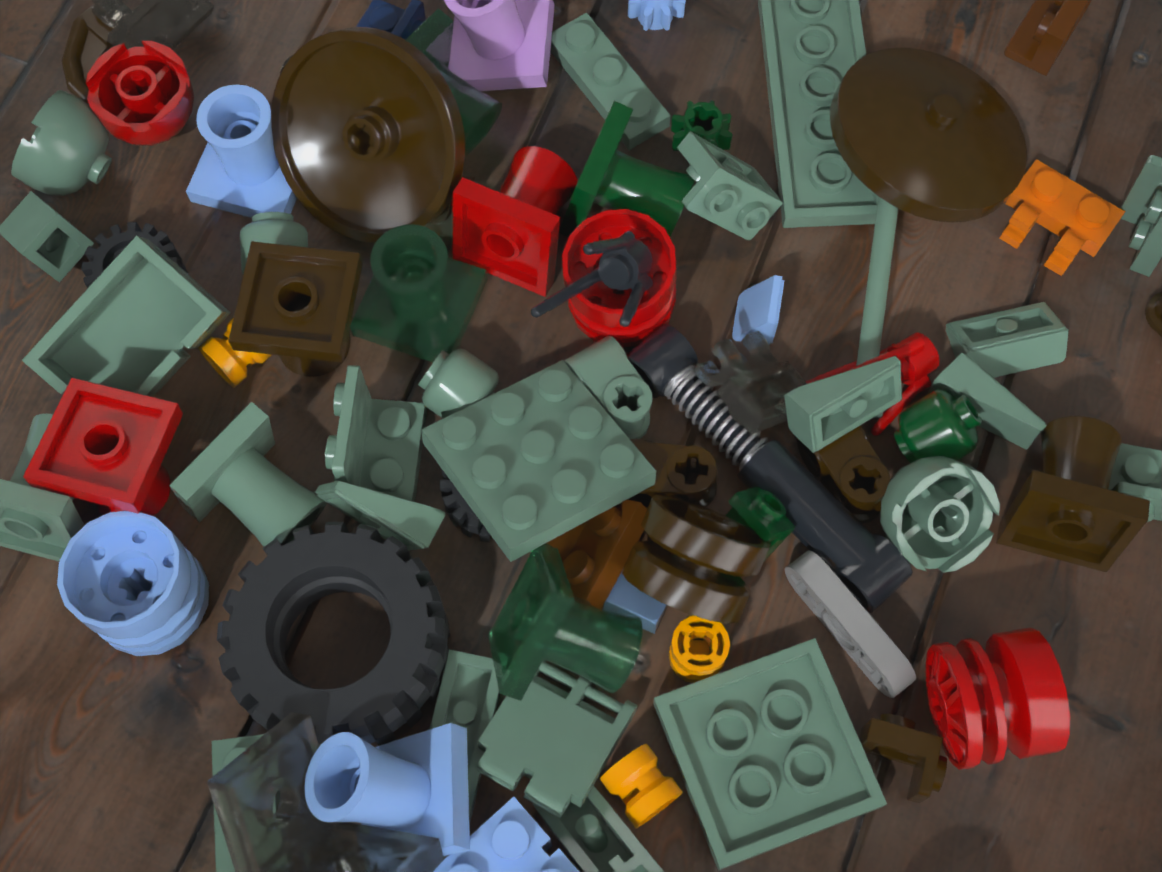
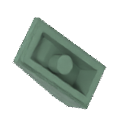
M963 353L938 375L927 393L929 394L934 390L940 389L949 392L956 399L965 395L980 415L982 423L978 425L979 427L1026 450L1047 426L1046 422L969 356Z
M893 356L800 386L788 392L784 397L790 431L814 453L902 400L900 360Z
M341 481L319 485L315 491L320 499L360 524L377 528L382 538L395 537L404 543L408 550L428 548L445 517V512L440 509Z

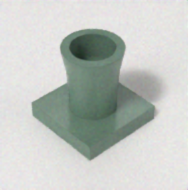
M253 402L169 485L183 509L199 523L221 502L254 534L263 547L276 538L282 546L295 540L293 530L307 525L311 527L327 504V502L317 497L316 493L296 482L264 457L275 445L269 416Z
M39 414L32 420L25 447L10 481L0 479V546L60 561L70 539L85 525L72 502L73 497L31 487L23 477L53 414Z

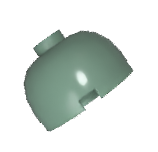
M58 90L46 101L31 122L38 127L33 133L30 142L24 138L22 139L12 163L11 175L32 189L47 195L65 196L81 190L89 180L98 184L107 173L112 158L105 154L109 141L107 130L92 112L89 104L74 94L71 95L66 91Z
M944 456L927 457L902 467L890 479L885 495L881 500L880 522L886 539L891 541L897 547L900 554L915 568L923 571L938 568L943 573L952 572L973 562L989 545L994 535L989 530L992 522L993 512L999 516L1000 503L994 485L972 466Z

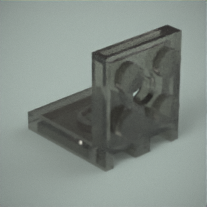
M291 712L207 781L235 872H433L444 860L439 838L351 822H323L310 812L305 798V778L309 763L319 748L311 716L308 714ZM279 790L280 802L276 812L273 814V802Z

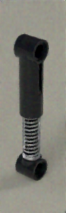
M662 324L626 354L638 374L649 385L652 398L667 396L668 399H672L673 405H679V411H686V418H692L693 425H699V431H706L705 436L706 438H712L713 445H719L720 452H726V458H733V465H740L738 479L748 489L759 487L761 490L770 492L781 501L786 509L785 516L796 526L792 533L810 551H813L825 561L868 613L875 611L912 576L913 571L910 563L900 554L897 547L891 541L881 535L872 534L777 439L767 442V437L760 439L761 431L753 432L754 424L747 426L745 424L747 417L740 419V410L733 412V404H725L727 397L719 398L720 390L713 392V384L706 385L707 377L701 378L700 370L695 367L698 364V359L694 349L677 329L669 324Z

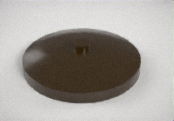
M351 27L332 31L310 40L296 51L283 68L274 90L271 106L273 146L279 166L288 185L302 205L316 219L343 236L364 242L382 243L412 235L431 224L443 213L453 199V191L460 182L465 160L464 128L457 102L450 87L436 66L420 50L403 38L390 32L369 27Z
M888 48L875 51L862 57L850 67L833 95L830 106V126L834 141L842 158L850 170L867 188L902 211L939 222L953 223L976 220L997 210L1013 193L1023 178L1027 162V148L1017 117L995 88L977 73L953 59L931 51L915 48Z

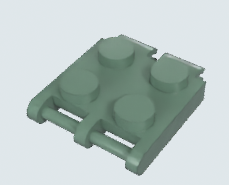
M536 650L478 740V748L484 751V754L477 765V771L511 791L516 789L523 776L531 779L524 791L525 795L523 798L561 818L570 802L580 808L582 807L630 724L638 705L628 699L624 704L591 687V679L583 675L577 679L547 663V656ZM541 672L572 690L570 693H567L538 677ZM587 697L617 713L616 719L584 702L583 699Z

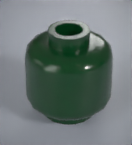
M937 389L911 404L900 413L898 417L899 429L894 432V437L901 452L910 463L921 458L944 456L958 461L976 449L978 435L975 427L981 424L982 421L978 411L965 395L956 399L949 392Z

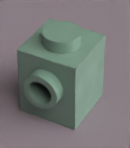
M32 191L0 225L1 236L23 256L59 283L82 258L88 246L94 244L73 224Z

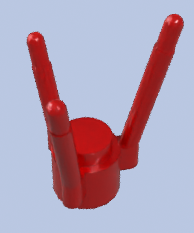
M916 332L900 342L888 346L880 351L879 356L867 360L856 366L857 361H854L802 382L800 386L896 356L901 362V384H907L908 387L902 393V400L888 408L872 426L871 433L878 436L917 394L931 386V381L927 374L938 368L939 355L931 340L924 334Z

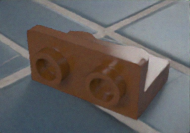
M1035 0L1007 44L1004 55L1047 76L1092 0Z
M625 500L534 549L524 565V574L556 600L600 611L626 564L632 546L639 541L644 532L641 524L647 508L637 501Z

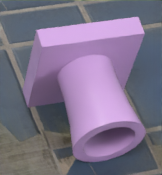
M444 0L447 7L455 15L446 81L452 93L547 87L555 6L553 0Z

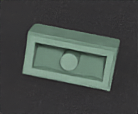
M1045 302L946 324V333L955 358L961 353L966 354L993 378L1061 363L1066 358L1069 330Z

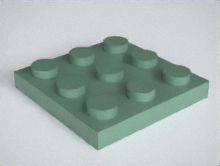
M564 360L421 429L425 447L510 562L655 485L656 470Z
M816 638L662 694L653 699L654 707L718 871L887 805Z

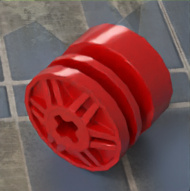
M629 209L605 210L585 219L570 234L562 253L565 287L599 266L603 253L587 255L583 251L585 244L617 238L627 231L633 232L635 239L643 242L651 252L653 263L648 276L653 280V286L644 292L637 311L627 327L621 326L619 320L632 291L631 288L624 290V294H615L618 292L617 289H612L606 286L603 281H599L567 300L569 311L577 327L594 342L606 336H612L621 347H636L662 324H668L676 306L675 246L666 229L649 215Z
M1029 627L992 634L987 639L985 650L978 641L972 638L962 639L956 644V647L949 642L933 644L928 649L925 669L929 708L936 732L939 737L943 738L942 748L951 764L957 769L974 768L980 764L981 760L988 765L996 764L1004 760L1007 747L1012 754L1020 759L1056 753L1066 748L1070 736V710L1067 690L1054 652L1040 631Z

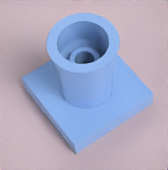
M228 85L213 91L202 101L197 111V127L207 141V145L186 190L190 201L250 218L255 214L265 212L291 214L297 197L288 185L276 158L271 128V108L268 100L258 90L245 85Z
M449 723L377 747L372 746L350 732L332 735L316 750L307 769L305 798L310 812L323 822L361 823V870L386 872L470 850L467 728Z

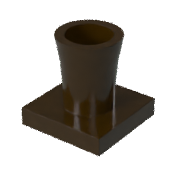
M251 241L228 340L232 349L279 355L281 361L289 370L302 376L316 377L335 370L343 363L350 349L349 331L363 265L360 253Z
M1085 416L1057 418L1047 423V426L1041 432L1043 472L1033 470L999 524L996 543L1107 572L1148 521L1150 500L1108 490L1113 466L1122 443L1121 436L1114 427L1104 421Z

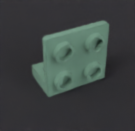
M348 365L345 383L338 382L335 387L333 409L334 415L340 416L337 435H329L325 450L326 468L332 469L334 482L341 481L415 502L423 446L421 429L425 428L427 409L423 403L371 399L360 366Z

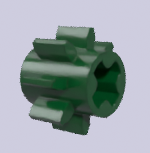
M712 100L709 103L698 102L695 104L692 101H688L685 115H673L671 131L674 133L672 150L679 151L677 147L690 131L723 150H730L733 136L728 131L730 129L731 114H722L715 106V101Z

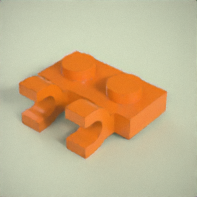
M1036 159L1005 203L1016 211L999 239L1018 249L1035 223H1038L1061 237L1044 266L1062 276L1080 249L1095 257L1125 211Z

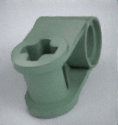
M606 336L564 360L629 439H641L647 433L650 426L649 411L652 407V392L649 385L644 382L630 363L625 351L615 338Z

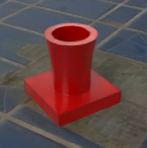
M527 146L515 153L507 177L499 192L462 177L453 191V259L546 297L555 278L560 217L556 214L572 198L578 183L577 177L570 165L550 150L536 146Z
M71 378L23 477L31 487L93 502L102 515L110 512L129 511L137 514L142 512L154 516L163 508L170 495V476L161 463L183 413L178 403Z

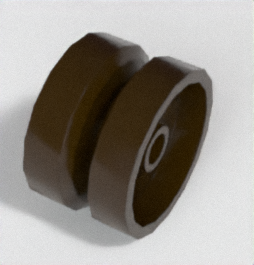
M655 495L650 501L641 524L653 541L636 542L632 546L622 574L629 583L641 592L684 613L726 624L738 623L751 593V590L741 577L759 574L771 543L765 542L750 527L716 511L685 500Z

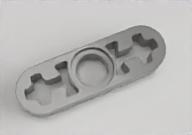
M808 550L785 567L786 577L796 593L880 692L889 698H894L916 680L915 671L905 655L821 557Z

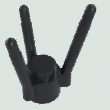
M627 231L617 238L587 243L583 247L585 254L603 253L599 266L531 309V315L538 318L595 283L603 281L606 286L612 289H632L619 320L621 326L627 327L637 311L644 292L653 286V280L648 276L653 263L651 252L643 242L635 239V235L631 231Z

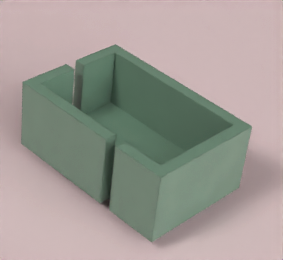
M136 235L22 361L61 395L64 394L71 378L154 397L191 357L183 348H198L231 312L149 239Z

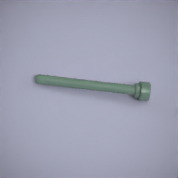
M878 197L856 366L880 355L898 214L897 207ZM881 412L873 418L881 417L883 415V412Z

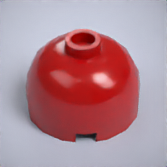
M141 41L144 47L129 49L126 48L124 43L114 46L98 57L87 73L86 85L89 89L87 100L92 112L114 138L137 146H154L169 141L182 131L193 109V86L183 60L170 47L154 41Z

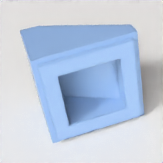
M774 275L744 290L739 295L732 338L735 341L769 346L770 343H773L784 287L782 276Z
M621 572L604 603L603 611L655 634L668 605L638 590L626 580Z

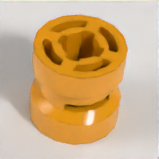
M231 319L227 323V331L223 333V339L210 337L198 349L213 369L230 386L235 388L247 377V365L263 364L272 355L233 350L228 341L233 319Z
M689 616L679 623L674 630L668 654L670 666L677 676L686 682L695 683L719 674L727 659L730 648L729 635L722 623L697 616Z
M647 743L627 754L600 777L601 782L609 793L619 795L625 803V815L635 829L655 817L683 793L672 777L663 776L657 768L658 758Z

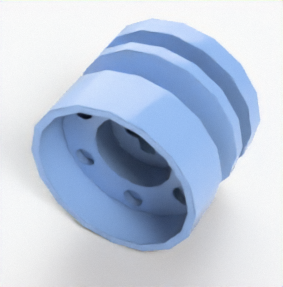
M129 511L110 512L88 522L70 539L59 561L57 586L64 606L92 631L101 636L116 650L135 656L159 655L181 645L199 627L208 607L209 582L201 563L161 521L154 516L142 512L139 514Z

